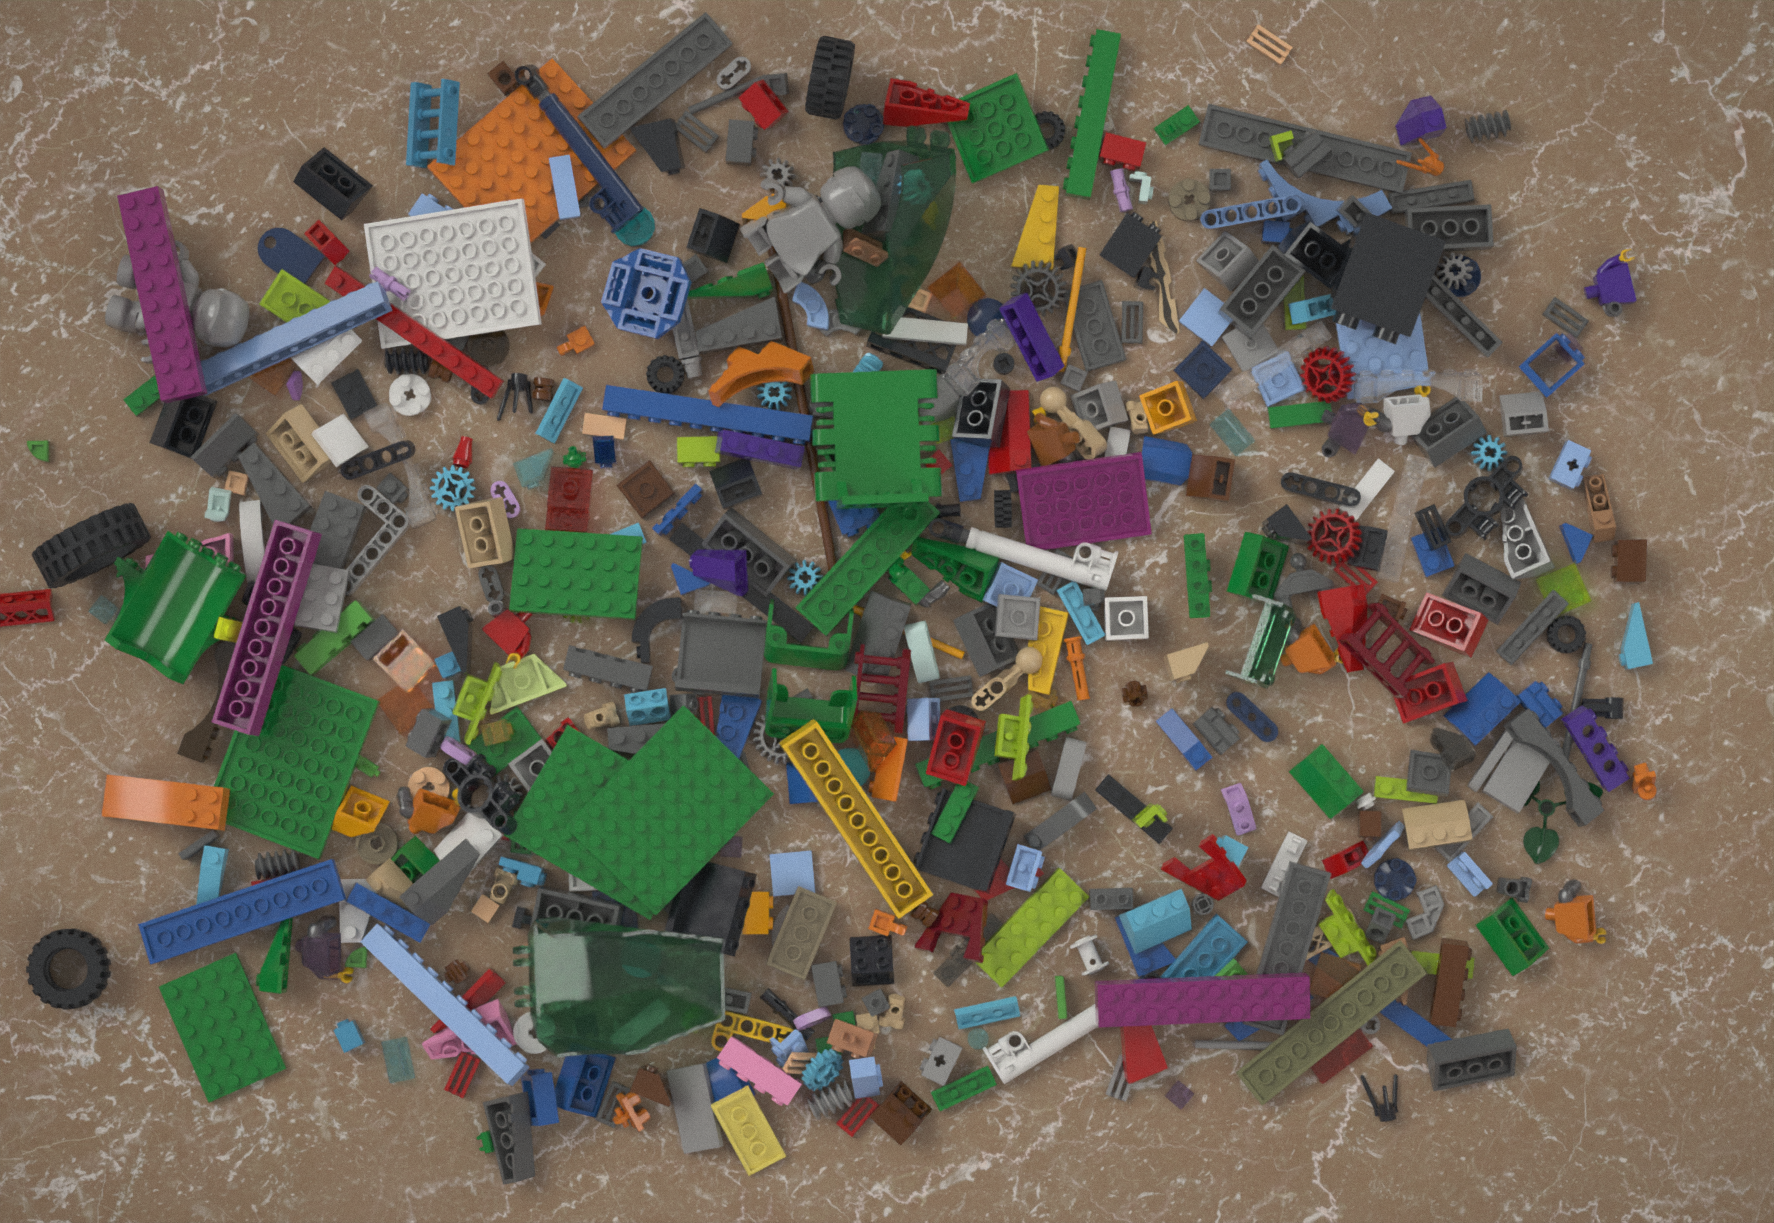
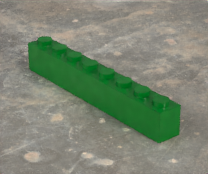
M1096 29V34H1091L1089 47H1093L1092 55L1087 54L1085 67H1088L1089 71L1088 76H1083L1081 86L1085 88L1084 96L1080 95L1078 108L1082 109L1080 116L1075 118L1074 128L1078 130L1077 136H1072L1070 149H1074L1073 157H1068L1066 169H1069L1070 173L1069 178L1064 177L1062 189L1066 190L1065 196L1086 200L1091 198L1121 33Z
M1072 701L1029 718V722H1031V731L1027 738L1029 750L1039 746L1038 741L1046 739L1049 742L1059 738L1058 733L1065 731L1066 734L1078 730L1077 726L1081 723ZM997 731L982 737L971 773L980 770L979 765L984 763L990 766L1000 762L999 757L995 756ZM929 759L916 763L915 766L924 788L929 786L931 790L941 786L940 781L944 779L926 774Z

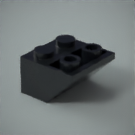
M699 208L686 247L687 251L727 264L740 224L720 214Z
M740 459L709 471L723 510L763 496L750 460Z

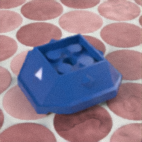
M639 248L623 258L612 262L601 303L617 329L659 339L681 322L692 282L679 257ZM653 290V296L647 299L648 292Z

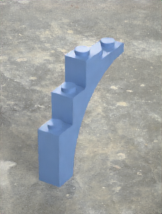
M1268 160L1259 164L1258 174L1262 181L1268 182L1270 186L1268 191L1272 198L1299 195L1305 202L1304 209L1300 213L1275 217L1276 221L1288 222L1298 215L1305 213V222L1311 221L1317 227H1321L1337 218L1336 225L1341 233L1345 232L1346 235L1354 232L1355 228L1336 211L1344 201L1320 199L1303 193L1287 183L1275 171ZM1382 190L1358 199L1373 215L1379 217L1392 209ZM1294 198L1289 202V207L1292 210H1296L1298 207V202ZM1276 203L1272 206L1274 209L1271 211L1272 214H1275L1278 210Z

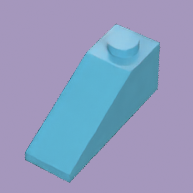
M1639 602L1631 604L1620 649L1619 662L1621 666H1624L1625 670L1653 664Z
M204 845L197 904L220 897L229 849Z

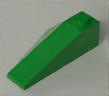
M762 262L738 271L737 277L726 276L718 280V284L713 285V283H709L691 290L688 293L687 299L755 297L763 299L770 296L773 287L765 264Z
M918 537L913 542L911 551L912 556L930 570L935 569L944 576L942 579L946 582L951 581L958 586V591L963 595L982 603L1000 559L976 551V549Z
M293 918L281 921L261 967L260 974L257 973L256 986H259V991L279 994L287 992Z

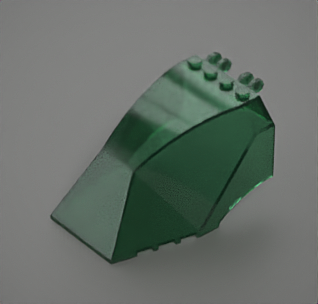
M910 125L906 130V140L874 142L833 152V173L845 167L855 166L861 169L873 181L875 186H877L887 152L902 150L919 157L917 162L901 165V193L897 213L890 232L886 233L887 241L881 242L882 250L888 252V258L876 267L842 250L839 262H836L841 272V279L835 285L838 296L835 299L841 324L885 335L891 334L928 276L942 246L949 225L955 195L956 154L953 148H948L951 143L948 132H940L934 129L930 133V144L924 143L927 138L925 129ZM836 223L841 233V239L843 241V231L846 230V228ZM864 223L851 229L862 233Z
M549 917L533 921L527 934L528 946H516L512 949L513 954L528 953V959L513 960V966H529V986L514 988V994H530V999L515 1000L514 1005L520 1008L530 1006V1016L538 1042L557 1058L590 1054H622L629 1056L647 1053L650 1049L659 1045L669 1044L671 1040L681 1036L686 1037L689 1035L688 1033L700 1028L705 1029L725 1020L724 954L721 953L724 940L722 937L639 929Z

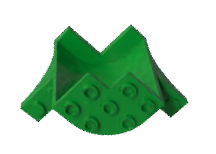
M167 531L146 569L141 566L137 567L139 563L129 557L126 560L117 557L114 565L117 566L123 576L125 594L121 611L104 641L116 650L146 661L168 679L184 684L200 656L211 645L221 640L214 638L219 617L229 619L225 612L247 575L240 571L241 566L232 561L227 562L229 559L227 556L219 552L214 554L215 552L208 547H202L203 543L193 537L188 540L189 537L179 531L176 534ZM233 616L231 618L232 620L241 621Z

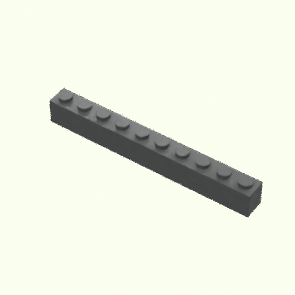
M1350 195L1336 209L1354 228H1356L1362 211L1372 214L1353 195ZM1433 275L1425 298L1485 357H1489L1503 342Z

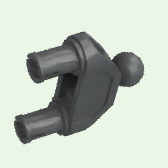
M1295 553L1291 556L1290 564L1296 569V572L1290 573L1274 593V597L1279 601L1281 618L1295 616L1291 602L1292 595L1314 590L1320 592L1334 589V582L1312 569L1304 570L1307 561L1306 557L1301 553Z

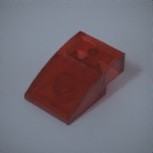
M551 466L545 530L588 533L593 470Z

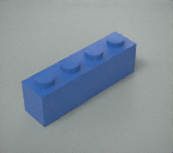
M358 883L354 884L345 902L419 943L430 926L426 921Z

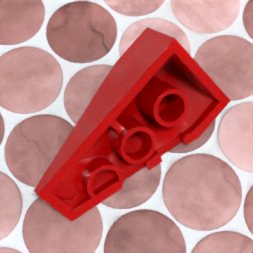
M890 78L884 104L883 124L908 127L967 120L970 103L949 95L940 96L935 94V90L931 88L924 90L917 87V83Z
M1364 584L1317 592L1321 614L1330 624L1331 630L1329 632L1331 637L1336 638L1339 645L1337 651L1346 672L1364 670V666L1338 641L1343 634H1355L1367 621L1368 604ZM1366 635L1361 639L1364 646L1366 644Z

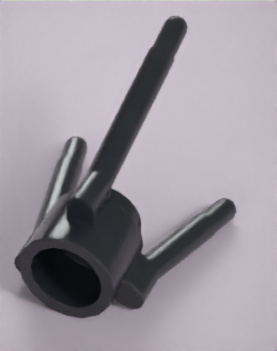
M511 373V379H508L497 421L501 420L511 388L514 391L512 412L516 413L519 392H524L525 388L528 410L530 414L533 413L530 391L531 381H527V374Z
M1397 1074L1393 1076L1392 1102H1389L1387 1087L1383 1085L1384 1103L1379 1104L1380 1108L1377 1106L1364 1075H1361L1360 1078L1374 1108L1375 1116H1379L1380 1122L1397 1119Z

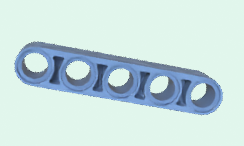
M1288 195L1211 209L1202 214L1201 223L1205 228L1214 229L1297 214L1304 209L1305 202L1299 195ZM1293 198L1298 202L1296 210H1292L1289 207V202ZM1272 202L1276 203L1278 207L1275 214L1269 212V204ZM1251 206L1257 209V215L1254 218L1248 214ZM1230 210H1234L1237 214L1234 221H1230L1228 218ZM1211 213L1216 216V223L1214 225L1208 223V216Z

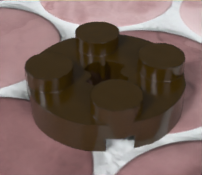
M503 330L470 335L467 348L473 360L481 365L491 367L505 360L510 350V341ZM486 340H491V343L494 344V348H491V351H487L483 347V343H487Z

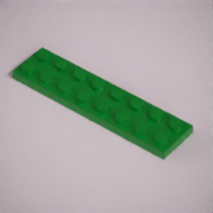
M929 501L922 506L888 507L795 608L827 637L849 611L855 607L889 570L891 565L925 531L930 522L937 518L940 511Z

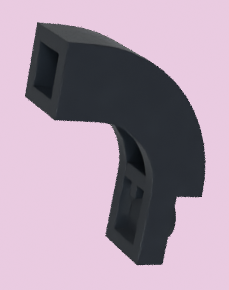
M680 597L666 598L654 602L636 620L632 631V642H640V646L636 647L637 659H641V663H651L650 635L653 629L663 621L682 619V600Z

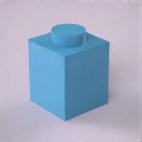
M453 651L434 659L443 679L462 672Z
M345 1019L337 1023L338 1028L333 1030L344 1053L366 1043L355 1020L350 1022L349 1019Z

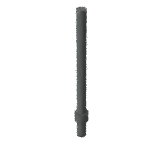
M1584 643L1582 657L1578 661L1577 667L1579 671L1570 713L1580 707L1587 670H1590L1591 661L1589 660L1593 644ZM1566 729L1562 749L1565 753L1564 756L1569 761L1573 738Z

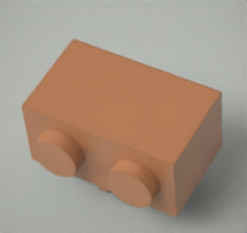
M835 1019L827 1043L831 1044V1049L843 1053L844 1050L852 1052V1057L861 1059L871 1056L878 1033Z

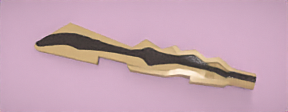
M1157 221L1149 222V225L1152 223L1158 227ZM1161 238L1149 255L1152 261L1150 266L1159 275L1158 280L1154 278L1152 280L1159 285V322L1178 334L1180 329L1175 299H1170L1168 285L1172 281L1168 263L1164 258L1163 252H1166Z

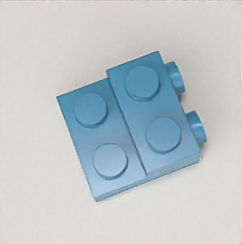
M505 856L500 858L499 865L503 866L502 870L514 874L517 873V870L519 871L517 879L521 880V885L535 887V884L544 886L547 873H544L545 868Z

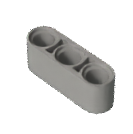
M1066 737L1051 796L1069 801L1072 800L1087 742Z

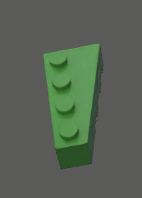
M355 600L346 606L341 613L337 633L318 630L308 644L305 642L296 649L298 653L294 657L313 676L348 647L356 636L375 621V618L361 602Z

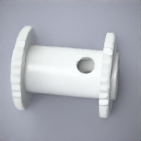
M1097 935L1086 936L1070 945L1071 949L1077 947L1087 969L1082 972L1083 976L1091 975L1109 965L1108 961L1102 963L1092 941L1097 938ZM1094 959L1095 964L1091 965L1090 960Z

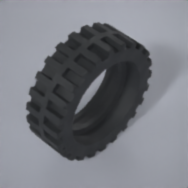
M125 503L121 506L118 505L112 509L104 510L97 515L95 514L54 535L51 539L38 546L32 552V557L47 586L55 589L84 579L113 565L117 557L124 559L127 555L134 553L135 550L144 546L151 539V535L135 504Z

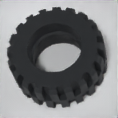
M829 36L819 38L806 96L805 111L809 115L834 120L841 118L855 54V44L852 41Z
M61 929L40 938L41 941L39 943H35L32 948L33 952L29 954L27 959L29 966H26V973H29L28 984L32 985V992L35 996L38 995L41 998L40 1001L45 1004L48 1003L56 1009L69 1010L86 1006L102 995V990L106 989L108 985L107 979L111 976V971H109L111 960L107 958L106 954L108 951L106 947H102L101 941L98 938H94L91 933L81 931V929ZM64 949H73L80 952L87 963L86 979L81 985L73 989H65L58 986L50 973V964L54 955Z

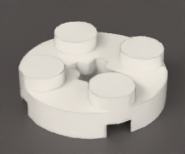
M415 374L399 376L392 383L389 390V401L393 408L405 416H414L424 412L431 402L430 387L422 377ZM412 389L416 397L408 401L406 400L405 392H409Z
M527 1012L514 1025V1040L527 1053L537 1054L544 1052L551 1047L555 1040V1024L551 1017L543 1012ZM533 1026H536L537 1030L541 1031L537 1038H533V1035L529 1034V1030H532Z

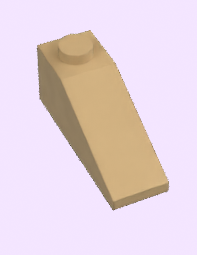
M389 858L366 881L379 896L411 911L399 896L412 886L413 883Z

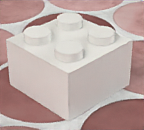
M1147 596L1105 598V641L1149 639Z

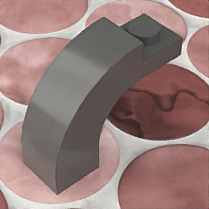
M1083 792L1025 834L1024 838L1033 849L1041 850L1097 808L1088 795Z

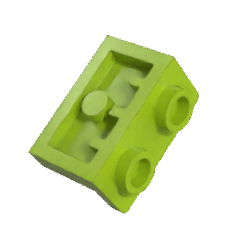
M1150 803L1132 821L1140 828L1143 826L1147 828L1155 821V815L1161 822L1166 823L1168 821L1165 817L1167 812L1160 805Z

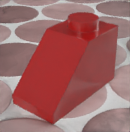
M319 219L304 233L334 265L342 261L350 252Z
M1362 840L1321 861L1325 870L1331 873L1330 879H1333L1362 865L1361 862L1369 851Z

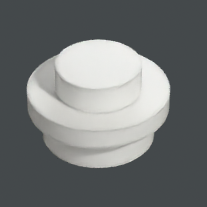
M1368 793L1356 800L1358 804L1356 807L1358 809L1362 807L1363 810H1366L1374 805L1373 800L1376 797Z

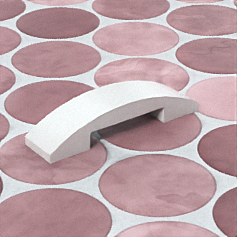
M261 500L239 502L241 540L247 582L256 581L265 553Z

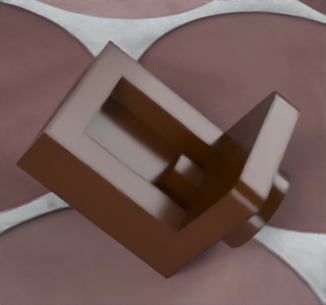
M1384 594L1380 595L1377 602L1383 604L1388 609V613L1397 622H1399V619H1404L1408 610L1405 608L1406 602H1401Z

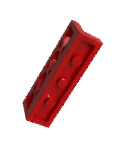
M43 589L0 594V613L7 616L5 619L0 620V627L54 621L55 616L51 605L52 590ZM38 609H47L48 615H39L36 611ZM18 611H23L27 614V616L18 617L15 615V613Z
M492 968L488 969L462 996L468 1002L466 1006L472 1011L486 1004L506 982ZM439 1019L430 1030L435 1034L448 1026Z

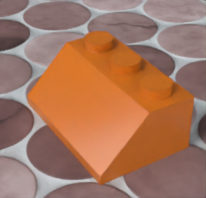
M883 735L882 739H878L876 751L880 752L879 759H874L872 772H876L874 781L870 780L868 790L869 793H872V798L897 801L908 739Z

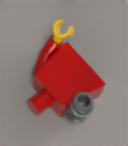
M494 600L488 605V612L495 619L485 625L482 630L509 655L506 664L513 660L515 662L513 668L516 669L520 660L530 648L532 639L531 629L525 622L533 613L515 614L510 612L501 601Z

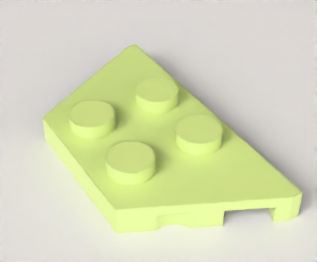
M535 654L526 656L520 660L516 669L513 668L515 665L514 661L500 666L502 675L499 682H495L493 686L494 695L490 713L493 715L565 688L567 684Z

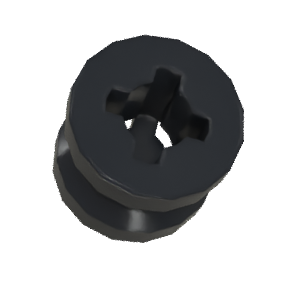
M1008 353L998 354L994 359V370L1000 375H1007L1012 372L1014 368L1013 357Z

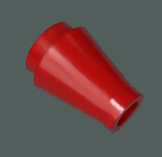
M461 436L452 457V465L455 467L468 469L470 464H472V438Z

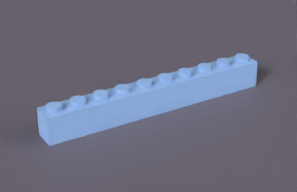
M377 923L360 942L501 1079L513 1086L529 1069V1066L525 1063L527 1059L520 1052L515 1053L511 1050L512 1044L504 1037L500 1039L496 1035L498 1031L491 1024H484L481 1021L482 1015L475 1009L471 1011L466 1006L468 1002L462 996L458 995L456 997L451 992L453 990L452 986L445 980L441 982L437 978L439 974L430 966L426 968L422 964L424 960L417 953L412 954L408 950L410 946L401 938L397 940L393 936L395 932L388 925L382 926Z

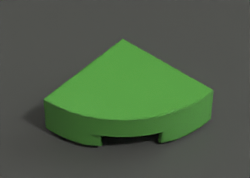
M48 440L27 441L28 449L37 459L50 462Z
M361 947L354 950L348 956L345 967L367 968L368 949Z

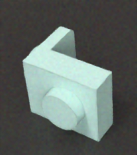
M1135 171V174H1130L1129 181L1141 183L1138 203L1147 204L1148 199L1152 200L1154 187H1150L1151 177L1147 176V173Z
M211 487L209 490L208 507L204 517L213 522L225 521L230 511L232 491Z

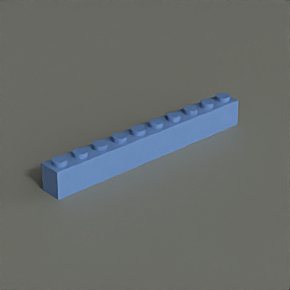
M378 281L367 284L362 289L350 292L340 299L330 301L327 305L313 309L303 316L293 318L281 326H276L268 332L256 335L252 339L239 343L224 352H219L207 360H202L201 366L207 394L204 396L392 311L386 290Z

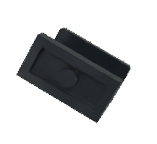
M1134 211L1132 214L1126 213L1099 254L1133 278L1137 276L1141 267L1163 236L1160 234V228L1152 223L1149 226L1142 222L1144 218Z

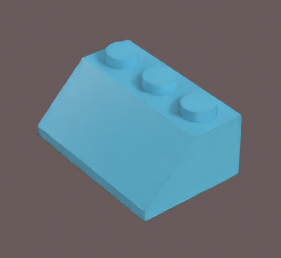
M1182 889L1168 893L1119 915L1135 954L1192 930L1190 908Z

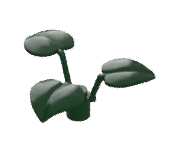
M1538 781L1524 806H1527L1531 799L1539 804L1538 810L1544 816L1542 829L1540 827H1532L1525 833L1523 838L1524 848L1535 864L1547 861L1556 852L1559 846V836L1555 830H1546L1547 818L1555 813L1556 807L1566 805V801L1553 803L1549 799L1541 801L1534 795L1540 791V781ZM1587 782L1592 794L1600 799L1603 790L1599 786Z

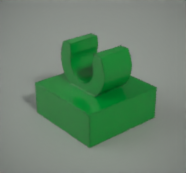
M490 1130L481 1132L476 1137L477 1140L481 1139L483 1144L479 1151H484L485 1154L494 1152Z

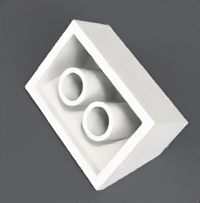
M351 329L291 358L318 385L362 342V339Z
M467 813L433 851L441 860L463 840L467 839L480 853L472 868L473 870L500 841L504 834L494 829L485 819L477 818Z

